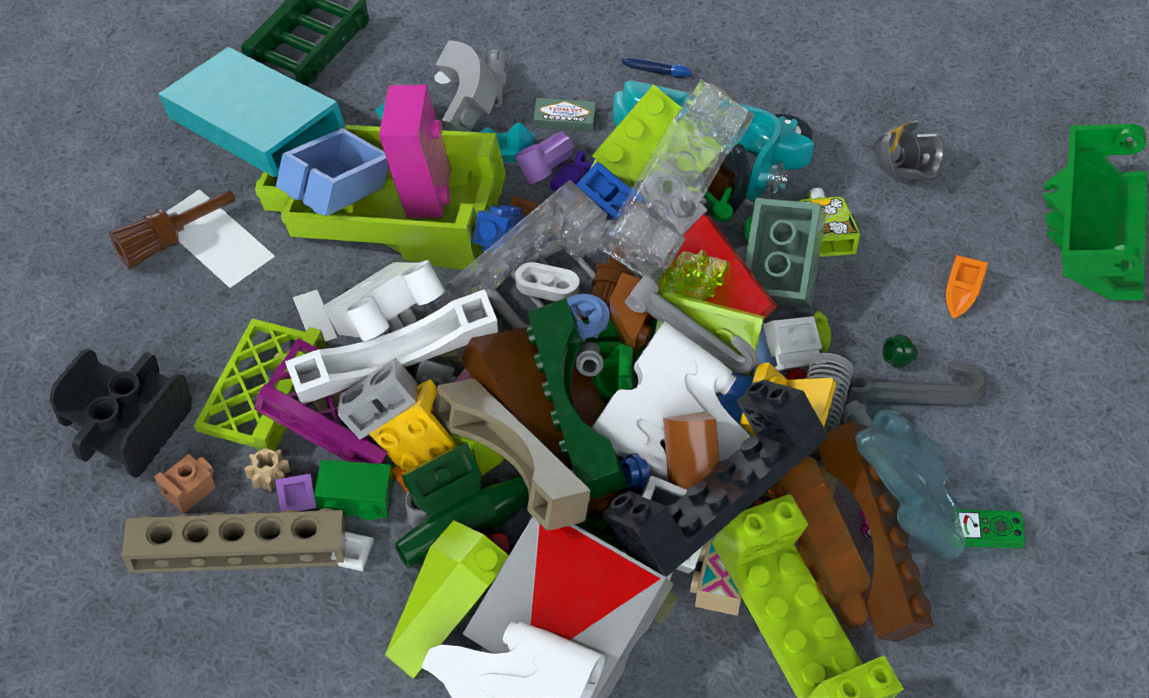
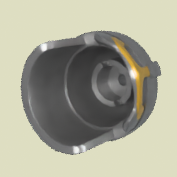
M918 120L892 127L881 133L874 142L872 150L876 154L878 166L894 180L932 179L940 173L945 159L943 138L939 134H917L914 129L919 124Z

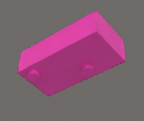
M427 85L388 86L379 133L406 218H443L445 205H449L451 199L450 187L448 186L451 166L442 139V121L436 118Z

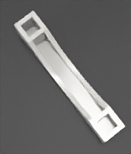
M484 289L451 301L424 319L387 335L352 345L318 349L285 361L298 398L301 404L304 405L352 387L394 358H397L405 368L468 345L472 337L498 333L497 318Z

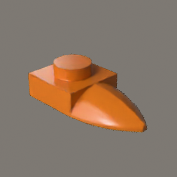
M956 255L946 288V303L953 319L965 313L975 302L977 296H980L988 270L987 262Z

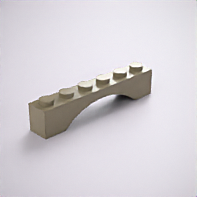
M475 378L438 385L434 416L451 433L469 438L489 447L502 455L517 469L528 488L529 503L527 511L547 531L585 521L591 490Z

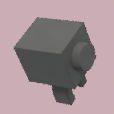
M432 357L416 364L413 378L417 385L431 380L438 388V385L450 383L454 371V363L452 360L442 357Z

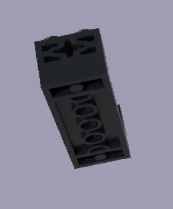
M763 379L750 385L746 390L747 393L739 398L737 403L756 435L743 441L740 449L728 459L717 463L713 471L702 481L691 485L686 494L675 504L665 507L631 491L617 496L611 502V506L602 513V516L626 554L661 575L669 576L828 439L829 436L805 392Z

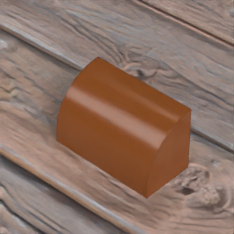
M705 412L663 418L668 482L686 490L691 485L702 481L713 471L715 465L719 463L716 418Z

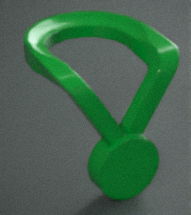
M733 187L726 188L719 201L706 189L696 188L711 204L703 206L707 211H711L715 220L723 223L730 220L733 209L727 201Z

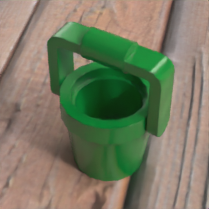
M618 344L609 353V357L603 360L602 370L597 375L591 376V380L606 405L618 390H633L636 387V374L633 370V347L630 345Z

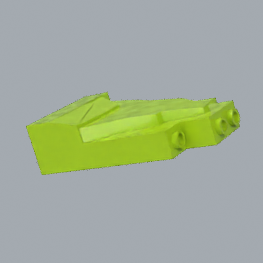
M345 125V130L384 151L379 137L380 127ZM443 130L442 139L451 166L448 185L450 187L451 199L450 204L445 205L443 218H406L390 167L388 168L384 188L327 216L316 213L311 207L303 203L304 200L293 199L286 192L277 188L278 175L274 178L263 171L261 179H258L256 182L255 191L265 211L281 212L282 222L285 223L290 237L381 243L401 253L403 260L416 263L428 260L432 266L478 271L484 252L481 250L482 245L472 243L478 211L490 210L491 205L498 206L507 176L496 133Z

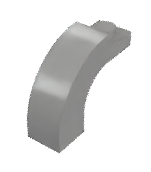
M449 40L436 66L451 81L458 82L459 87L442 121L452 131L471 132L480 113L490 114L497 91L496 77L490 66L470 46L462 42Z

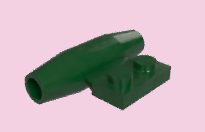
M461 442L402 473V478L415 505L429 515V517L395 542L396 551L403 564L407 568H411L424 563L431 545L453 521L459 522L483 535L497 529L529 503L528 488L524 480L518 476L481 489L482 473L467 442Z

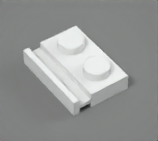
M814 316L775 320L763 324L766 344L769 347L771 357H776L778 366H775L778 371L809 367L811 357L820 353L819 349H822ZM820 361L816 362L815 364H824L827 362Z

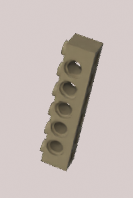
M329 508L308 512H299L297 510H285L281 513L250 511L246 514L216 512L211 515L192 516L189 514H178L173 517L143 515L139 518H126L121 556L129 573L339 566L338 563H344L346 549L345 531L347 528L343 510ZM307 534H314L310 538H302ZM277 535L274 539L266 540L270 536ZM235 537H241L239 540L230 541ZM200 538H206L201 542L195 543ZM170 539L166 543L159 544L163 540ZM332 552L335 553L336 560L330 559Z

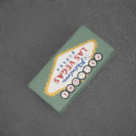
M536 98L533 127L593 131L596 102Z

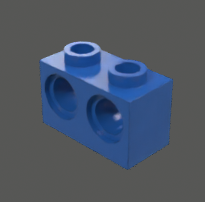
M598 161L576 184L587 200L610 219L619 223L620 227L622 226L627 204L630 201L641 205L634 230L651 212L645 201Z

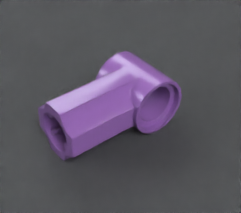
M558 132L540 144H535L515 154V158L527 183L533 184L553 173L552 168L571 157L575 146L570 137L566 136L563 132Z

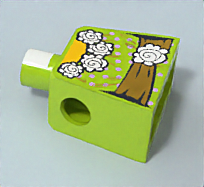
M822 188L809 190L806 194L807 199H802L799 202L819 203L826 214L820 257L856 254L860 233L845 200L841 197L826 198L825 191Z

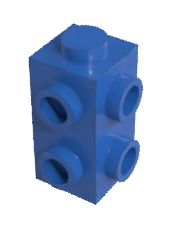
M503 204L502 207L491 205L490 210H480L477 215L472 243L482 245V251L492 254H500L501 251L511 252L514 248L524 247V243H527L531 234L530 216L521 214V208Z

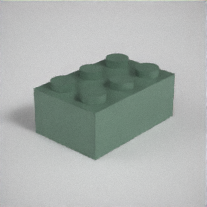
M764 198L755 199L745 264L776 305L812 308L826 214L819 203Z

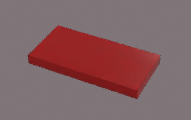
M703 214L661 259L670 274L671 272L675 273L674 268L683 271L686 282L683 281L684 285H679V287L687 297L765 316L764 320L777 307L708 215Z

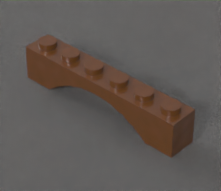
M848 421L828 432L829 438L819 445L818 449L825 471L839 479L852 492L862 507L869 524L874 549V572L867 606L877 638L899 642L934 626L930 614L931 605L923 593L919 581L920 571L912 559L908 547L909 538L905 529L901 526L897 514L898 504L890 492L886 480L887 471L880 461L875 447L877 444L876 437L868 426Z

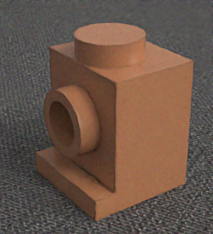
M189 454L164 474L159 472L154 476L160 493L182 514H185L216 488L212 478L214 470L203 457L195 460Z

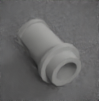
M586 342L580 349L581 351L576 359V367L582 375L595 376L603 368V358L600 355L601 349L594 342Z
M858 400L847 404L843 408L842 413L844 423L851 421L868 426L874 433L876 440L879 439L882 432L867 414L866 405L860 404Z

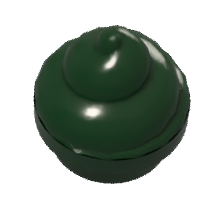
M898 334L886 339L882 354L886 363L891 364L894 368H902L916 359L918 351L908 336Z

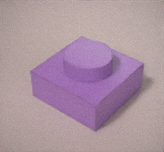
M311 474L275 480L280 513L285 510H297L299 512L316 510Z

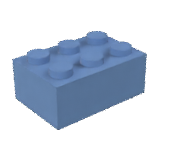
M341 128L283 153L276 187L286 192L293 199L304 200L303 203L311 207L316 213L327 216L384 188L389 164L384 151Z

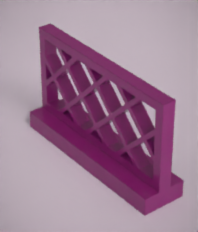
M298 338L269 382L264 384L259 391L254 410L347 462L383 464L387 457L385 450L370 442L368 435L359 440L350 428H345L339 424L337 418L339 407L334 408L330 395L324 397L328 409L315 411L308 406V403L303 405L297 401L299 400L297 393L285 394L275 388L279 381L291 379L289 371L286 372L288 368L285 361L295 358L299 351L307 354L318 350V348Z

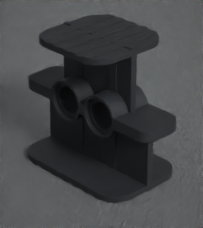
M82 350L72 360V363L65 368L66 370L60 374L56 382L53 383L50 392V403L58 422L63 426H70L74 422L83 427L72 442V448L76 457L87 462L97 451L124 464L127 473L132 477H139L146 470L149 463L153 461L154 457L160 452V449L167 443V440L171 438L174 431L178 429L192 408V398L185 376L176 373L168 378L159 374L156 356L148 352L140 357L130 371L119 372L99 363L97 355L93 350Z

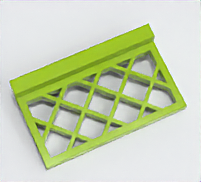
M252 318L194 424L196 432L257 448L258 451L266 447L275 452L287 428L254 410L251 399L256 397L264 384L269 382L266 371L277 367L288 354H283L280 347L281 344L300 338L318 349H328L322 330L309 327L307 332ZM257 331L268 333L272 337V339L253 346L252 343ZM276 347L280 356L261 363L258 354ZM299 351L296 357L302 356L304 353ZM254 356L258 365L239 373L237 368L240 362ZM262 373L266 383L247 391L243 381ZM292 379L281 380L275 386L276 389L285 394L296 393ZM240 383L244 392L225 400L223 394L226 388ZM248 400L251 411L232 418L228 408ZM224 410L226 411L229 420L216 426L208 424L212 415ZM256 419L258 424L252 436L238 432L236 426Z

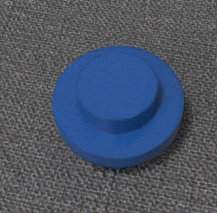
M637 453L629 454L626 459L620 461L628 485L627 488H644L650 476L649 466L646 460L642 459Z

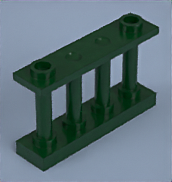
M285 0L241 45L242 54L259 63L268 61L293 72L296 81L305 86L313 84L320 72L360 29L363 30L367 26L369 14L366 0H359L351 9L330 0ZM319 8L342 19L333 27L308 16V14L313 9ZM302 25L325 35V37L317 45L291 32L296 27ZM285 43L308 53V55L299 63L274 50L280 44Z

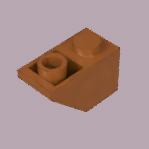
M622 273L610 298L609 315L622 343L633 347V356L635 357L640 345L646 346L652 327L649 325L652 318H656L647 311L643 313L634 312L626 305V299L641 279Z

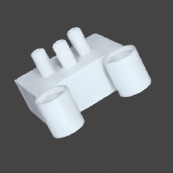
M428 260L420 263L393 262L353 288L346 289L345 293L325 304L323 308L339 335L359 337L362 341H367L384 336V332L388 328H390L391 332L404 328L400 318L405 326L415 323L417 319L410 307L415 303L424 305L437 299L445 292V289Z

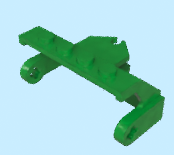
M1137 124L1070 126L1068 165L1044 183L1045 191L1057 189L1052 193H1043L1046 207L1053 209L1052 212L1045 214L1047 228L1051 229L1047 231V237L1062 250L1064 277L1077 282L1108 300H1144L1147 172H1121L1106 156L1131 155L1141 152L1146 145L1145 129ZM1132 137L1133 141H1127L1126 138Z

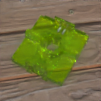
M700 250L698 254L684 251L676 260L672 257L661 271L663 278L658 283L660 285V295L663 296L665 292H670L706 301L708 297L713 298L716 286L723 284V277L729 270L730 265L728 261L707 257L703 250Z

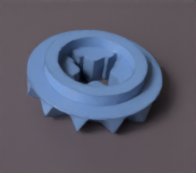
M577 294L567 298L576 321V312L584 318L588 317L589 324H584L582 321L577 322L583 343L586 338L594 337L597 339L601 331L607 330L610 315L609 309L603 300L590 294Z

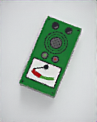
M950 509L948 518L951 546L1023 549L1025 536L1022 512Z

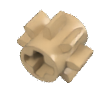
M263 447V450L258 451L255 455L250 454L249 457L252 465L245 467L246 476L248 479H252L254 489L256 490L261 486L268 489L269 492H272L273 488L276 487V479L285 478L284 474L290 472L289 462L283 459L282 451L279 449L274 452L266 447Z

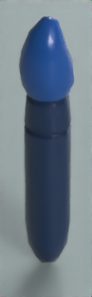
M632 56L624 57L621 60L627 67L671 75L675 78L690 77L692 75L687 67L680 64L671 65Z

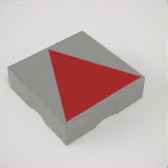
M532 516L463 635L494 654L508 653L510 651L508 645L503 643L504 633L511 622L518 623L522 621L601 653L605 656L604 668L591 698H608L625 670L628 657L634 645L648 630L674 584L665 576L575 524L547 531Z

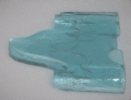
M889 409L878 412L874 417V426L859 431L855 435L858 452L873 466L887 489L902 504L897 511L900 527L940 560L951 561L956 559L964 551L965 537L956 506L950 499L945 487V480L948 477L938 444L900 413Z

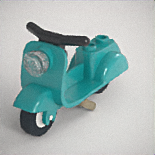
M633 80L627 81L624 84L623 91H618L614 94L612 118L615 127L621 123L652 87L651 84ZM712 83L705 85V91L712 97L657 86L725 144V148L720 153L734 156L738 171L734 177V193L727 202L733 209L732 216L744 202L746 195L747 199L754 203L755 199L759 198L766 188L772 189L773 193L777 194L779 188L785 189L789 170L801 169L810 164L814 149L812 129L802 119L789 114L773 115L768 111L753 106L735 103L730 95Z

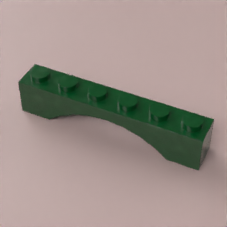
M564 298L527 312L531 326L526 327V331L532 346L538 347L539 353L534 354V359L540 374L545 373L547 381L543 382L542 386L548 402L553 401L555 405V410L550 411L556 430H562L564 439L559 440V445L565 460H571L573 469H570V471L591 490L590 500L628 487L619 456L611 441L596 433L584 423L574 409L571 393L572 373L576 357L583 345V340L575 315L567 299Z

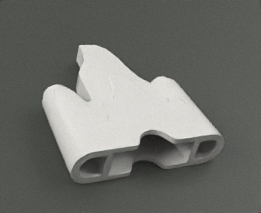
M666 321L662 323L634 365V371L638 376L637 387L633 390H618L592 426L596 433L611 441L618 456L626 459L629 454L637 453L642 459L646 460L650 475L666 482L668 481L666 450L660 444L661 441L665 443L663 418L705 412L716 418L719 462L728 459L740 449L743 441L750 438L749 434L723 408L715 394L720 392L725 395L736 380V377L731 375L732 370Z
M520 621L518 623L511 622L504 633L503 643L508 645L510 650L508 653L492 654L461 646L438 645L429 649L422 664L423 669L429 671L444 683L452 698H591L604 668L605 656L547 630L536 628Z

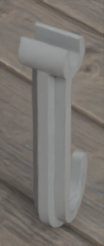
M643 276L626 299L625 303L631 310L638 313L647 311L660 322L666 321L720 360L723 365L732 370V373H748L753 370L758 361L755 350L744 339L736 335L731 341L732 345L742 354L739 355L727 344L659 295L657 283L649 277Z

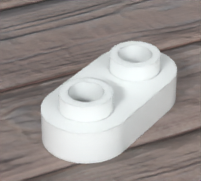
M529 262L518 267L515 272L516 287L525 295L559 301L579 294V277L571 270Z

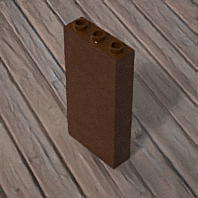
M526 327L472 337L461 357L470 377L475 378L569 470L573 469L571 460H565L559 445V440L564 439L562 430L557 431L554 426L550 411L555 410V405L553 401L548 402L544 393L542 383L547 381L545 373L540 374L534 359V354L539 353L538 347L532 346ZM575 361L571 386L574 409L581 420L592 428L606 407V404L590 376L582 375L578 371ZM626 487L590 500L586 518L593 516L603 518L602 513L611 506V502L617 496L628 491L641 495L643 488L634 489L633 487Z

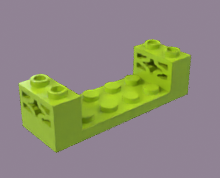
M791 493L744 510L717 533L712 544L797 698H895L904 690L885 655L865 664H862L794 545L809 524Z

